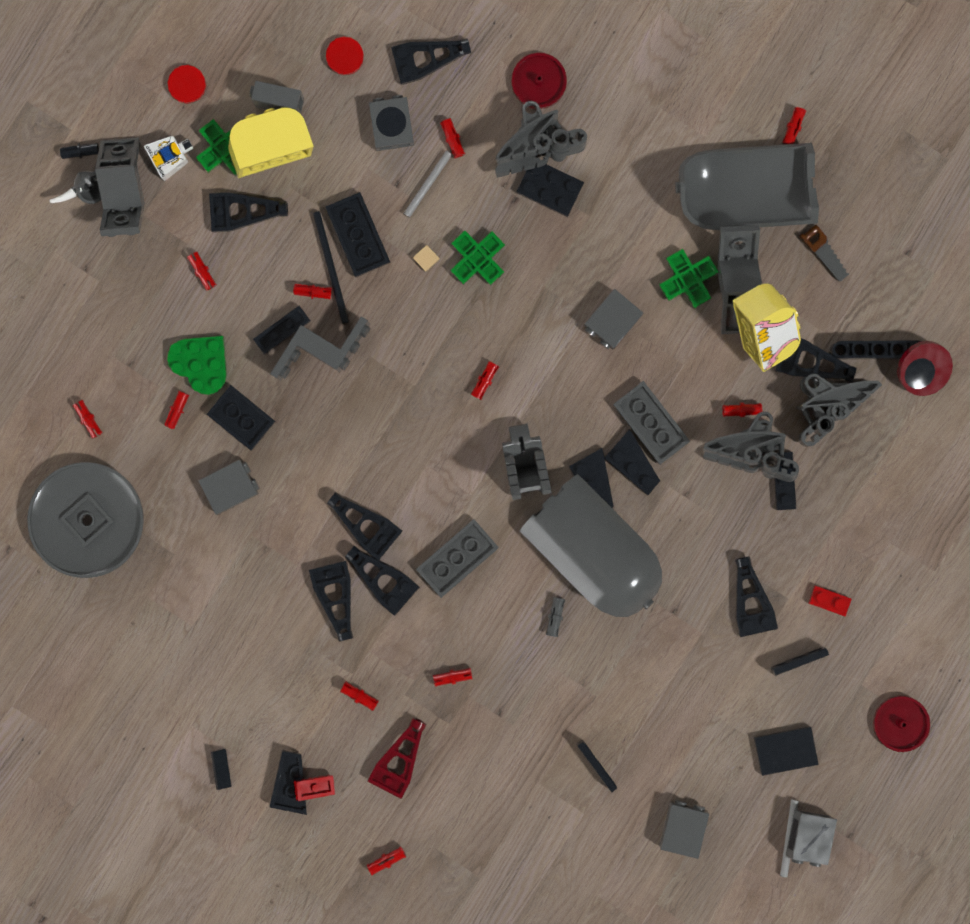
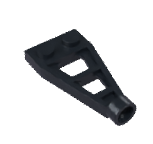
M468 38L460 41L408 42L391 47L401 85L419 81L460 57L471 53ZM459 46H462L463 51H459ZM448 48L450 55L443 60L437 61L434 50ZM417 51L430 53V64L423 68H417L413 57L414 53Z
M229 192L209 194L212 233L231 232L279 216H288L287 201L278 202ZM239 203L245 205L247 210L246 216L238 220H232L231 204ZM251 205H265L266 213L253 217Z
M802 338L797 350L790 357L778 363L775 369L776 372L793 377H807L810 374H818L822 378L844 379L850 382L853 381L857 370L856 367L842 362ZM802 351H807L815 356L816 362L813 368L799 367L798 362ZM821 359L834 363L833 372L828 373L819 370Z
M337 492L326 503L335 510L363 549L378 561L403 531L389 519L342 498ZM340 500L341 504L339 506H335L337 502ZM351 508L362 514V518L357 524H353L346 517V512ZM365 520H371L379 525V531L371 539L366 538L361 531V524Z
M355 545L345 556L354 565L379 603L394 616L420 588L406 574L361 552ZM359 554V558L354 560L353 558ZM367 563H372L380 569L375 578H370L364 571V566ZM382 575H389L397 581L396 586L389 593H384L378 586V579Z
M750 556L735 559L737 567L736 622L740 637L778 629L774 609L751 565ZM750 578L753 580L756 591L744 594L743 580ZM752 597L758 598L762 605V611L751 615L746 614V600Z
M347 561L309 570L313 589L337 633L338 641L352 639L351 577ZM340 583L342 586V597L337 601H331L325 593L327 585ZM343 604L345 617L337 620L333 614L332 606ZM346 629L348 632L341 633V630Z

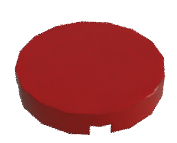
M343 36L336 38L329 44L326 50V60L333 72L338 75H351L362 66L364 54L358 41L351 37Z
M182 65L174 69L169 75L167 82L168 90L178 102L190 104L200 100L206 90L205 77L196 67Z

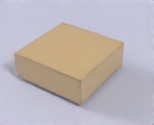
M428 245L413 257L425 272L440 260Z

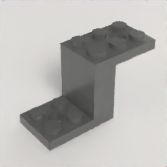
M139 137L101 140L95 172L104 209L100 225L101 236L114 237L116 235H135L140 233L145 202L137 166L140 148Z
M759 225L720 227L717 270L723 301L721 334L740 333L732 300L762 284L758 264ZM742 241V244H735L736 242Z
M360 317L341 349L300 325L270 375L280 381L282 378L286 379L291 371L289 368L291 363H296L301 355L300 349L338 372L341 370L345 371L350 363L348 358L352 353L355 354L360 347L358 342L361 337L365 338L371 329L369 328L370 323L365 318Z

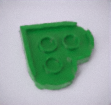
M224 336L183 339L170 346L167 357L169 367L173 373L181 377H188L194 391L200 394L211 395L222 389L227 378Z

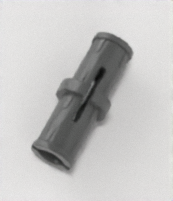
M553 597L551 613L548 614L549 624L546 633L548 636L558 637L561 620L563 621L562 613L565 599Z

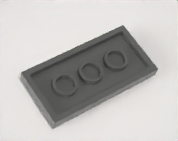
M644 381L613 404L659 465L690 442Z
M473 519L416 570L442 598L499 547L476 520Z

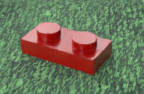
M814 585L808 604L846 617L852 599Z
M333 775L294 781L297 801L335 795Z

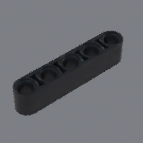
M838 341L831 345L829 353L839 360L900 359L908 348L922 341ZM837 345L843 348L844 352L842 355L836 354L835 347ZM856 345L862 347L863 352L861 355L855 353L854 348ZM875 345L881 347L882 352L880 355L874 353ZM894 345L900 347L901 352L899 355L893 352Z

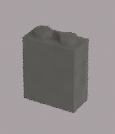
M255 81V85L250 88L249 97H252L251 100L257 108L266 110L270 108H275V110L291 108L300 114L302 112L304 96L301 90Z
M614 288L584 324L586 327L585 331L592 337L596 335L601 339L600 344L606 349L611 348L613 350L644 313Z
M238 460L199 480L216 515L259 494L257 490L260 487L255 479H251L249 475L251 469L247 462L243 463L242 460Z
M676 800L675 803L670 802L659 845L660 849L699 859L709 812L700 805L690 807L686 806L687 803L684 801Z

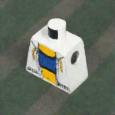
M174 136L144 146L164 181L188 163L184 154L194 149L189 139L178 143Z

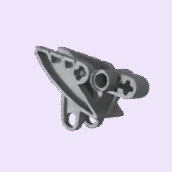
M528 101L522 107L523 118L521 120V127L496 155L498 166L495 169V174L498 178L509 175L510 172L514 174L522 172L523 169L526 171L534 169L535 166L541 167L548 163L549 157L554 161L561 162L567 156L585 150L587 134L582 129L563 130L557 121L558 110L542 115L538 103ZM528 106H533L536 108V112L529 114L525 109ZM541 154L542 156H544L543 160H540V158L537 157V155Z
M810 374L802 378L800 388L808 399L799 404L796 409H801L809 425L799 434L800 444L809 447L818 443L826 434L834 429V421L843 420L851 414L850 412L861 405L860 403L869 398L870 394H873L882 384L879 381L829 383L818 374ZM809 379H811L814 382L813 388H811L808 384ZM821 407H827L825 412L822 410ZM807 409H811L815 417L813 421ZM821 420L825 423L824 430L820 427ZM813 432L816 433L810 438L812 441H805L806 435Z
M763 411L758 413L750 428L736 434L711 440L705 443L703 451H705L703 459L718 461L719 464L731 465L732 468L748 473H755L762 469V474L769 479L777 478L786 482H792L796 480L799 473L798 464L793 460L784 458L786 434L772 432L773 416L769 412ZM761 416H767L769 417L770 422L764 419L759 420V418ZM778 449L779 455L775 453L774 450ZM789 468L793 469L791 474L787 473Z
M528 423L510 426L511 441L502 442L512 499H521V493L539 490L543 495L551 494L540 436L530 437Z

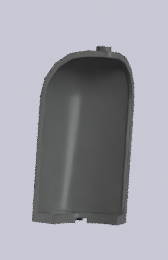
M812 143L713 149L697 152L687 157L680 165L679 182H675V192L680 194L684 215L691 223L703 229L720 230V227L759 225L760 227L818 223L819 204L816 188H813V180L811 179L815 177V151Z
M578 474L561 486V490L556 496L552 495L542 504L543 508L538 513L533 514L520 529V532L600 611L615 617H629L638 613L643 608L647 610L654 603L652 599L658 593L662 584V569L656 554Z

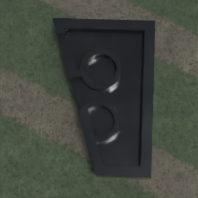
M629 429L605 456V459L648 496L658 485L660 479Z
M603 448L569 466L574 476L578 474L611 508L614 507Z
M282 750L269 804L270 808L307 815L306 800H296L294 781L303 780L304 778L301 753Z

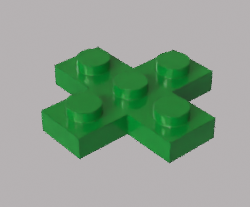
M214 119L199 130V133L210 146L200 153L196 159L208 173L224 162L236 177L237 173L229 153L231 130L225 133Z
M466 231L461 233L451 243L464 257L450 270L463 285L477 272L490 286L504 274V271L492 258L505 244L493 231L479 244Z
M681 249L666 258L675 275L659 284V287L668 301L685 292L693 307L696 308L711 299L703 281L717 274L718 270L710 256L692 265L685 251Z

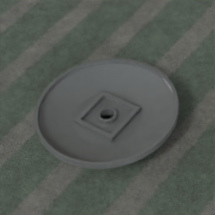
M81 462L59 468L41 482L33 494L29 505L27 525L29 536L36 552L50 567L68 576L92 578L116 570L131 557L142 536L144 514L136 490L123 475L105 465ZM87 514L92 517V523L89 526L83 523V517Z

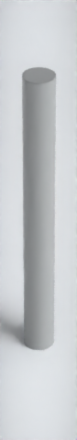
M445 151L403 213L409 218L411 217L452 156L450 152Z
M791 799L780 872L781 877H788L790 858L786 856L794 810H798L799 803L798 800Z

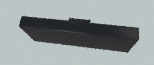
M226 749L212 751L211 758L216 790L232 787Z

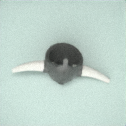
M78 172L74 186L64 194L50 199V203L63 202L76 196L88 204H95L101 201L96 172Z

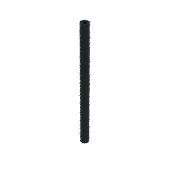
M320 211L314 212L313 217L341 322L345 324L349 322L322 217Z

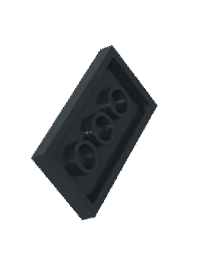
M361 192L325 207L355 278L391 263Z

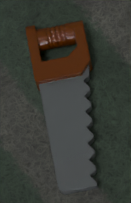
M814 225L805 234L799 235L812 253L818 256L838 281H842L849 275V273H846V269L843 268V264L840 263V259H837V255L834 254L831 245H828L827 236L817 225ZM818 234V241L812 245L809 239Z

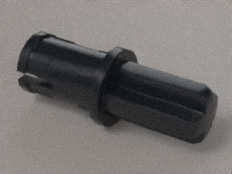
M78 143L77 146L60 148L62 159L75 157L82 159L83 156L98 155L99 152L98 143L85 145Z

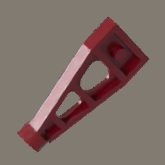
M414 717L409 724L410 726L376 763L367 781L402 799L411 781L421 734L427 725ZM412 727L415 728V729H417V730H419V731H418V732L413 731ZM406 739L413 742L410 755H406L398 750ZM398 756L405 760L406 764L403 774L398 775L387 768V764L393 757Z

